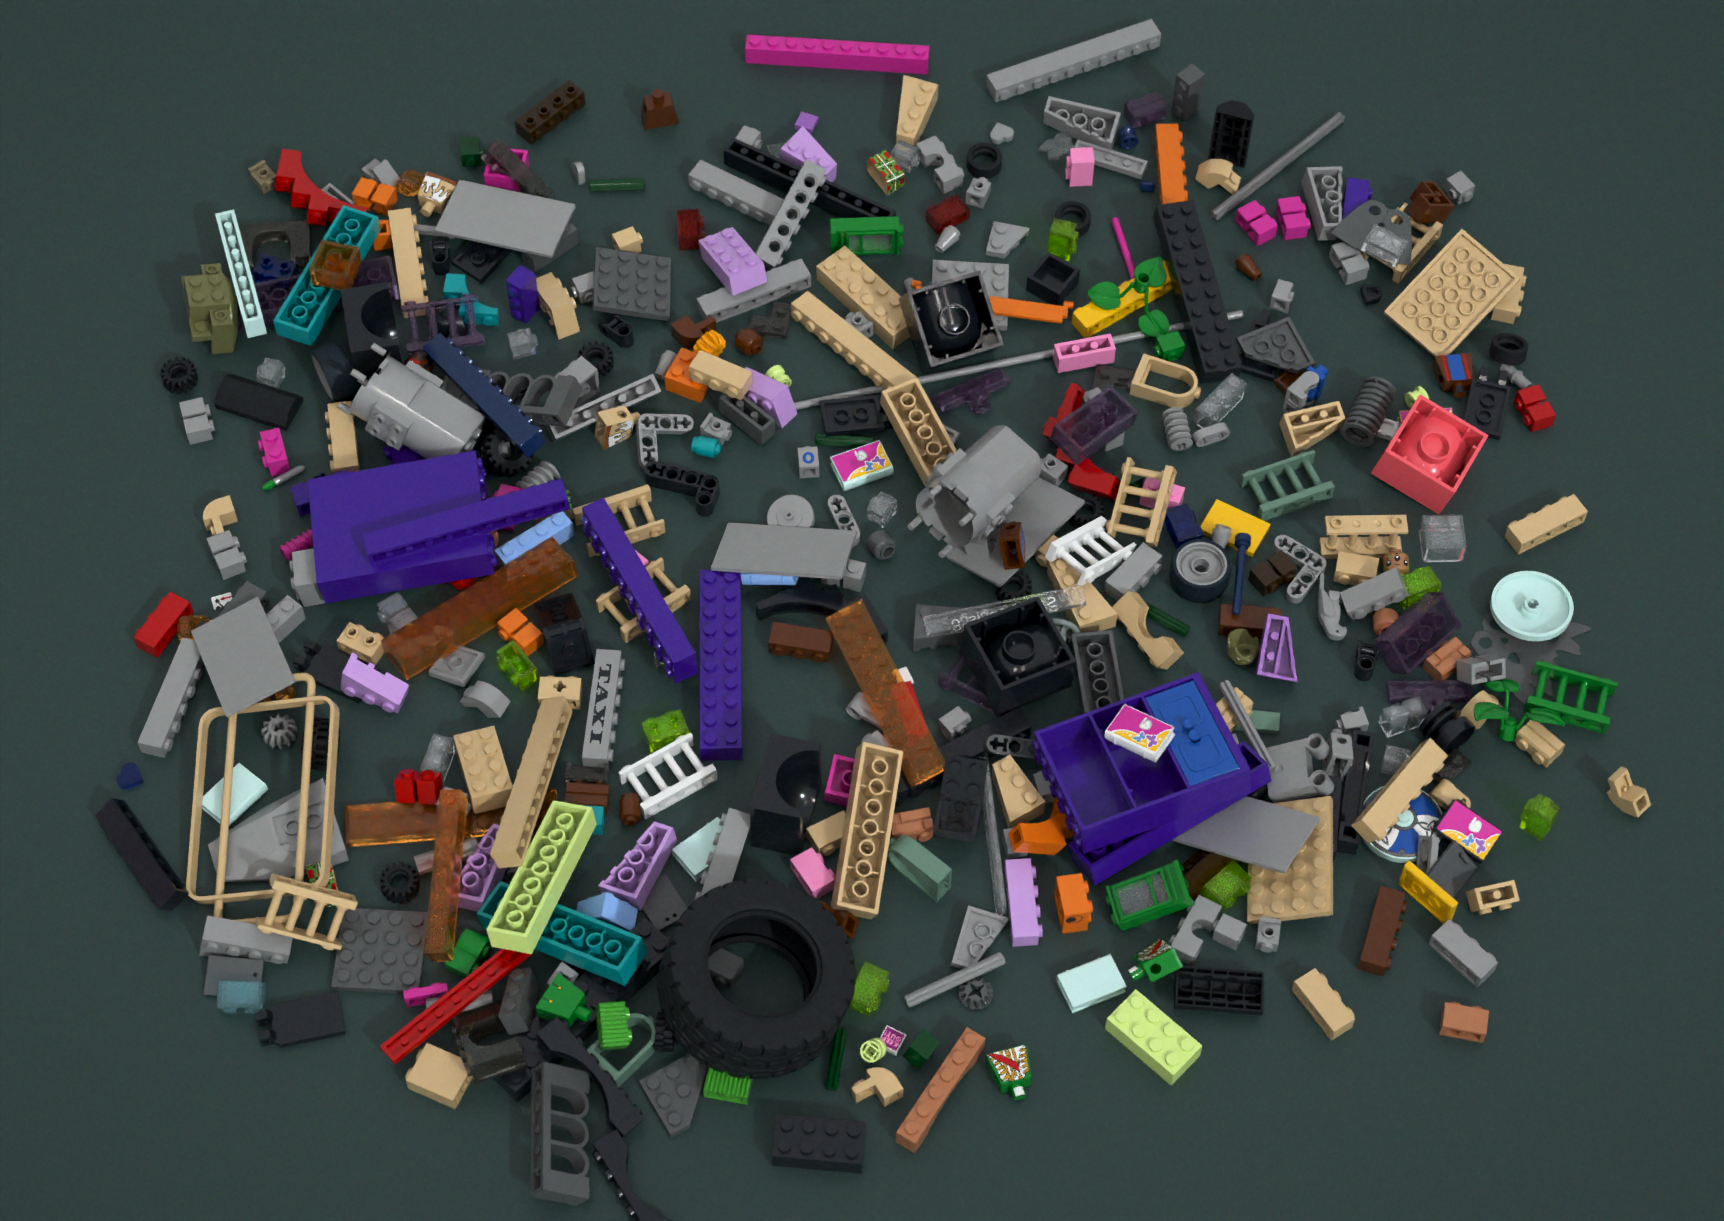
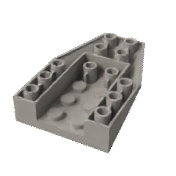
M323 778L309 785L304 875L307 874L306 865L321 861L326 789ZM301 789L263 807L229 830L225 882L269 881L272 873L292 879L295 878ZM335 814L333 816L331 849L332 866L349 861ZM219 837L208 844L216 874Z

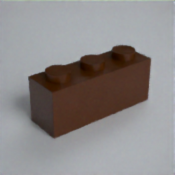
M1232 603L1221 604L1218 635L1228 636L1231 631L1243 628L1248 631L1251 637L1254 638L1256 636L1258 639H1261L1266 614L1282 616L1283 609L1248 605L1241 606L1240 614L1234 615L1232 613Z
M773 622L768 642L769 653L776 656L785 655L795 659H809L818 663H829L834 643V631Z

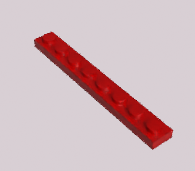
M501 949L383 1043L380 1049L394 1065L397 1064L532 954Z

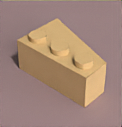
M1339 401L1283 414L1279 425L1290 456L1298 455L1342 427L1345 416Z
M1011 755L992 764L991 776L1008 829L1014 828L1019 823H1028L1044 814L1045 800Z

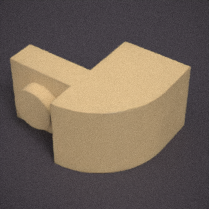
M1210 159L1199 165L1195 179L1208 189L1220 184L1228 192L1234 194L1238 190L1241 177L1232 171L1233 164L1229 161Z
M230 495L213 500L203 511V521L206 530H211L213 536L224 532L223 526L238 522Z
M1484 690L1476 694L1461 710L1460 717L1466 716L1475 725L1476 729L1481 728L1487 720H1475L1473 711L1476 703L1491 702L1503 708L1495 696L1488 694Z
M1620 767L1608 778L1611 789L1607 792V795L1612 803L1624 813L1638 818L1651 805L1646 789L1632 784L1627 768Z
M880 1067L866 1070L867 1080L861 1079L851 1088V1096L855 1103L875 1093L883 1107H886L903 1097V1087L897 1077L891 1071Z

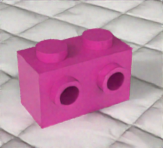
M280 428L260 432L262 440H258L260 451H265L266 456H262L264 467H269L271 477L289 471L290 467Z

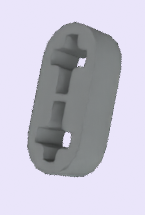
M1221 422L1197 430L1192 435V438L1197 447H1203L1224 440L1230 435V430L1226 423Z

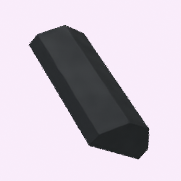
M1229 100L1217 105L1209 160L1223 159L1229 161L1234 166L1245 167L1254 113L1246 103Z
M230 374L224 376L217 389L214 405L216 409L287 431L303 403V397Z
M1185 965L1176 970L1174 984L1175 1009L1262 1016L1264 972Z

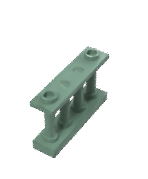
M1314 450L1304 451L1294 457L1256 470H1248L1242 474L1241 488L1250 485L1261 504L1257 514L1259 519L1266 521L1333 497L1335 488L1333 482H1322L1312 466L1315 457ZM1304 467L1315 486L1308 489L1304 488L1294 470ZM1286 473L1297 492L1286 495L1276 476ZM1268 479L1279 499L1268 501L1258 482Z

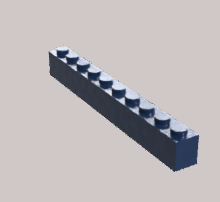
M439 333L422 348L431 361L527 458L546 444L542 437L544 433L538 425L533 426L534 423L527 414L523 416L524 413L517 404L513 406L514 403L508 395L503 396L504 393L499 386H493L494 383L488 375L484 377L478 365L474 367V362L469 356L464 357L465 354L459 346L455 348L456 345L450 337L445 338Z

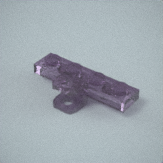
M999 368L932 396V401L941 413L968 402V407L976 415H980L991 410V404L988 401V398H990L989 393L1009 385L1010 378Z
M1458 680L1387 681L1386 686L1389 703L1420 702L1419 709L1423 720L1427 717L1428 711H1433L1446 701L1469 702L1473 698L1471 684Z

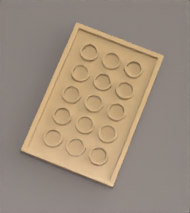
M1461 229L1388 306L1384 314L1432 356L1450 355L1520 281V277Z
M1325 796L1272 803L1318 816L1320 821L1285 874L1248 863L1247 922L1250 925L1258 924L1260 916L1287 921L1333 915L1332 797Z

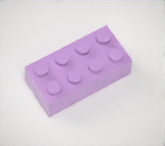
M733 227L698 240L703 261L733 296L767 283L764 263Z

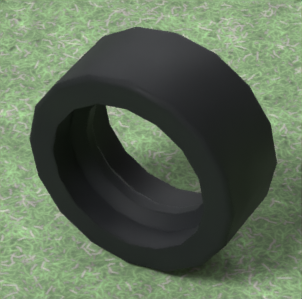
M978 143L969 149L967 153V169L973 176L988 179L997 175L1001 170L1002 153L995 145ZM987 155L992 157L995 163L989 166H981L976 164L973 159L977 156Z
M1068 201L1057 208L1055 212V228L1061 235L1068 238H1077L1088 232L1091 212L1083 203ZM1067 214H1076L1082 217L1084 221L1078 225H1069L1062 221V217Z
M1500 333L1492 338L1489 354L1499 363L1518 365L1526 359L1528 343L1518 335Z

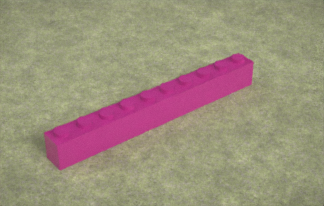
M747 35L745 57L746 63L928 74L929 46Z

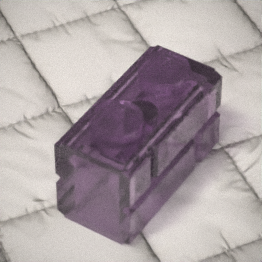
M1159 92L1154 94L1148 93L1140 99L1129 100L1124 106V116L1129 121L1130 126L1136 129L1166 118L1168 106Z

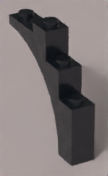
M798 577L796 585H788L789 589L781 590L776 595L763 598L756 603V615L759 620L790 612L817 614L836 620L850 628L863 640L869 650L888 642V630L865 594L856 596L847 602L836 584L825 586L820 591H817L809 577Z

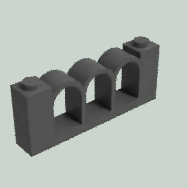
M482 370L483 376L488 375L493 381V386L504 387L502 390L503 396L508 395L513 403L517 395L522 390L527 389L521 404L518 406L523 411V416L527 414L536 425L566 427L583 389L576 377L571 375H558L557 379L551 375H542L533 379L529 374L519 373L510 378L507 373L502 371L493 373L491 370ZM551 390L544 407H536L541 396ZM463 393L460 400H462L463 402L467 403L468 405L482 413V411Z
M542 1062L532 1069L531 1197L574 1206L589 1200L591 1193L589 1177H584L589 1169V1160L585 1151L581 1149L589 1139L588 1127L581 1119L585 1117L589 1109L586 1095L590 1090L589 1075L585 1071L548 1062ZM551 1094L566 1098L572 1105L573 1114L551 1110ZM551 1124L567 1128L573 1137V1144L552 1140ZM551 1154L566 1157L572 1164L573 1174L552 1170Z

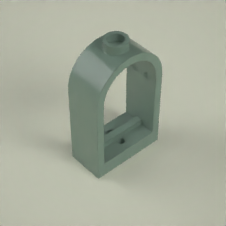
M901 835L897 840L894 837L890 839L887 858L892 866L934 901L938 902L951 888L952 869L910 836Z
M630 1014V1019L627 1020V1028L632 1026L643 1027L650 1032L651 1039L620 1071L600 1055L603 1050L599 1049V1040L586 1050L589 1054L593 1053L600 1062L598 1065L603 1071L607 1070L613 1076V1082L618 1088L655 1052L656 1020L650 1015Z

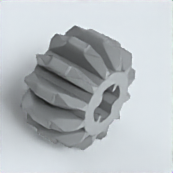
M279 713L276 718L269 716L270 722H264V728L261 730V733L264 736V742L270 744L272 749L277 745L280 749H282L283 745L290 747V741H296L295 735L298 734V729L295 726V721L289 719L287 714L282 718Z

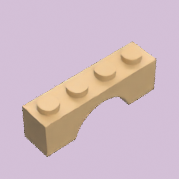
M1128 591L1112 606L1117 613V619L1125 624L1127 633L1139 643L1138 647L1141 651L1147 653L1150 657V663L1155 668L1167 670L1184 654L1173 638L1165 636L1153 638L1146 627V615L1149 607L1138 593Z

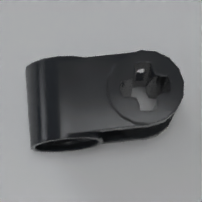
M449 239L437 242L429 240L433 271L437 275H445L450 271Z
M611 313L610 318L604 323L598 324L601 333L610 338L619 347L628 348L633 345L632 326L618 314Z
M1360 640L1358 641L1354 675L1358 680L1368 681L1372 678L1379 644L1371 645L1365 644Z

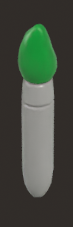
M297 466L273 480L267 481L262 486V490L273 489L276 485L299 475L305 470V466Z

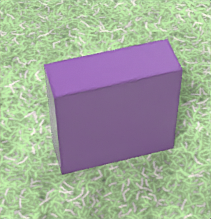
M801 111L795 123V129L799 130L803 126L812 134L819 121V117Z

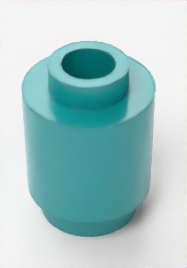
M701 435L699 437L694 436L691 451L695 452L696 455L715 458L716 455H720L722 444H719V439Z

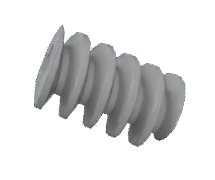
M1172 407L1162 413L1167 445L1170 449L1176 451L1186 450L1193 445L1192 436L1189 433V423L1186 420L1187 415L1183 413L1182 407Z
M541 461L539 466H535L533 471H529L527 476L522 478V481L516 483V487L526 489L533 485H541L554 480V478L560 479V474L549 461Z

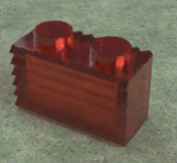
M958 194L952 197L948 196L939 204H933L926 210V222H928L937 235L941 234L943 229L949 225L956 226L970 219V209Z
M698 208L696 210H677L679 249H700L698 240L705 238V231H701V227H704V216H700Z

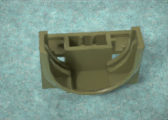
M220 263L202 264L201 274L181 276L192 342L211 340V354L232 353L235 349L238 332V306L234 284L222 273Z

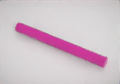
M1114 217L1111 219L1129 276L1133 279L1135 278V266L1119 219Z

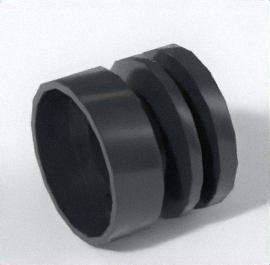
M1446 701L1436 707L1427 715L1419 727V731L1426 735L1427 740L1429 738L1435 740L1434 742L1448 756L1460 749L1471 738L1476 729L1475 725L1466 716L1460 717L1461 711L1455 708L1456 706L1452 701Z

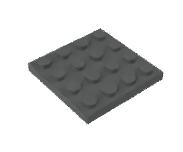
M596 247L594 253L592 310L669 321L671 258Z
M363 908L345 911L338 940L341 942L342 948L341 950L337 949L331 985L332 990L403 994V991L409 988L420 987L430 913Z

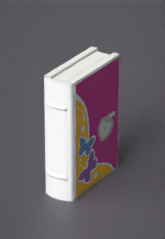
M1124 704L1105 730L1104 737L1106 740L1156 763L1175 734L1173 733V726Z

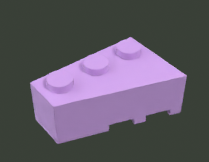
M803 126L781 148L780 159L800 168L806 159H809L827 170L824 174L827 177L826 180L833 182L836 179L837 163Z
M745 367L744 369L752 371V385L745 394V397L774 418L776 424L783 428L798 414L788 386Z
M352 652L342 672L341 690L348 696L359 697L367 704H376L387 712L398 714L408 694L409 684L388 672L385 675L374 669V664L370 662L368 665L357 660L358 655Z

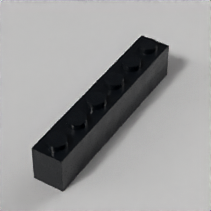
M111 798L95 815L100 822V827L107 832L110 842L118 848L121 858L132 868V874L140 880L144 891L149 893L153 899V904L160 910L173 911L189 892L124 800Z

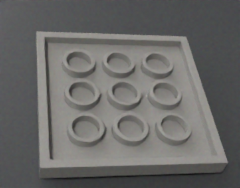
M933 260L932 285L981 270L988 296L1008 298L1009 264ZM995 315L999 330L1007 331L1008 317Z

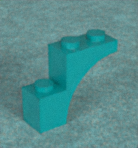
M446 273L443 289L444 300L452 305L460 304L459 314L463 323L468 325L499 326L498 308L485 306L470 295L467 290L466 275Z

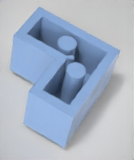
M603 892L600 895L579 901L576 909L580 913L628 932L635 927L638 909L631 906L629 902L622 901L609 892Z

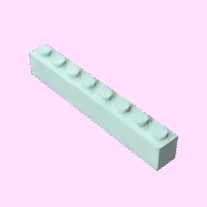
M234 209L216 213L215 216L247 337L251 338L267 334Z

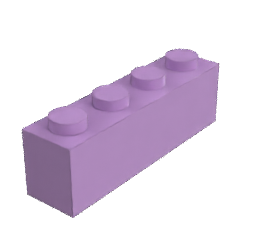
M1031 858L1005 860L1004 872L1012 947L1038 945L1039 937L1043 936L1042 924H1038L1037 918L1040 917V905H1036L1035 898H1038V886L1033 884V879H1036V867L1031 865Z

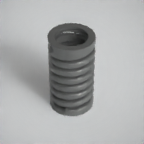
M1369 376L1364 379L1340 430L1342 437L1350 444L1358 447H1369L1374 443L1375 437L1396 396V389L1389 381L1377 376Z

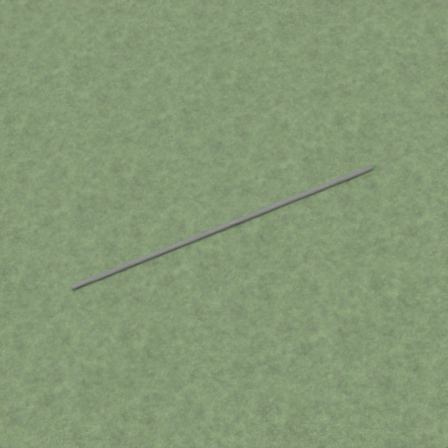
M1242 310L1227 313L1228 320L1243 318ZM1183 322L1171 324L1169 333L1185 330ZM1141 331L1113 336L1112 339L1114 344L1149 336ZM1054 349L916 378H918L920 384L1031 362L1053 357ZM876 385L794 402L796 410L818 406L820 400L867 396L881 393L884 389Z

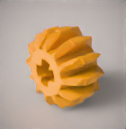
M710 330L705 332L696 341L693 352L698 353L702 350L719 357L723 353L722 350L726 346V341L720 333L718 334L716 331Z

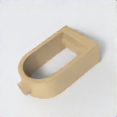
M1143 353L1131 383L1130 395L1171 408H1184L1190 405L1195 398H1199L1202 388L1197 387V376L1188 367ZM1149 371L1182 380L1191 387V390L1183 394H1175L1144 383Z

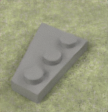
M968 905L950 966L964 969L979 962L1007 924L1009 918Z

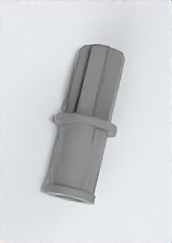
M1501 364L1500 371L1509 372L1508 378L1512 384L1515 383L1520 389L1534 386L1523 375L1521 370L1518 371L1513 365Z

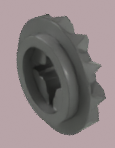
M976 977L961 984L958 995L964 1006L973 1010H979L990 1004L993 998V989L990 982L984 980L983 977ZM972 988L975 990L981 989L980 996L976 994L971 995Z

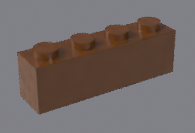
M1380 886L1357 969L1383 976L1385 969H1390L1392 957H1389L1390 950H1395L1398 939L1394 938L1395 932H1400L1403 921L1399 919L1400 913H1405L1408 903L1404 901L1405 892Z

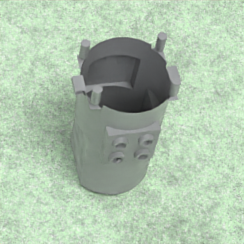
M375 343L370 348L382 356L387 352V350ZM389 354L378 367V370L381 368L379 375L374 373L369 381L366 379L367 376L355 369L350 373L362 385L351 407L340 402L337 408L349 415L354 414V417L356 415L367 422L365 430L386 442L389 446L400 450L404 445L425 459L468 452L469 450L472 451L475 447L476 440L480 436L486 421V415L442 389L441 386L444 381L423 369L420 365L409 361L405 366Z
M998 425L990 428L965 452L962 449L957 450L955 453L950 452L944 459L943 464L939 462L932 470L934 474H931L925 481L927 486L918 494L916 499V510L919 515L907 525L908 529L913 530L923 521L928 527L931 524L933 525L929 532L937 540L940 541L945 535L946 537L943 540L947 545L938 553L941 558H944L955 547L967 545L974 538L979 541L984 535L988 537L995 530L994 526L997 525L999 527L1007 517L1004 515L1009 514L1013 509L1012 503L1038 479L1041 472V461L1038 453L1009 427Z

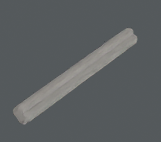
M1228 680L1223 681L1219 684L1223 695L1253 750L1268 763L1270 771L1275 767V763L1231 683Z
M1002 953L992 955L905 995L904 1000L908 1007H913L1006 963Z

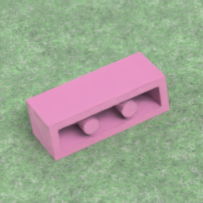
M1110 333L1054 344L1053 360L1058 373L1114 363L1116 348Z

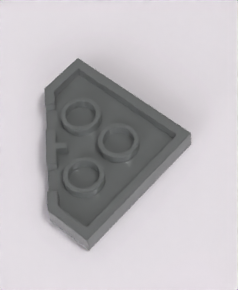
M1290 317L1239 336L1236 339L1243 355L1247 358L1296 374L1306 371L1309 366L1315 367V362Z
M690 1054L639 1080L642 1090L671 1138L691 1127L693 1115L708 1072L705 1062L702 1064Z

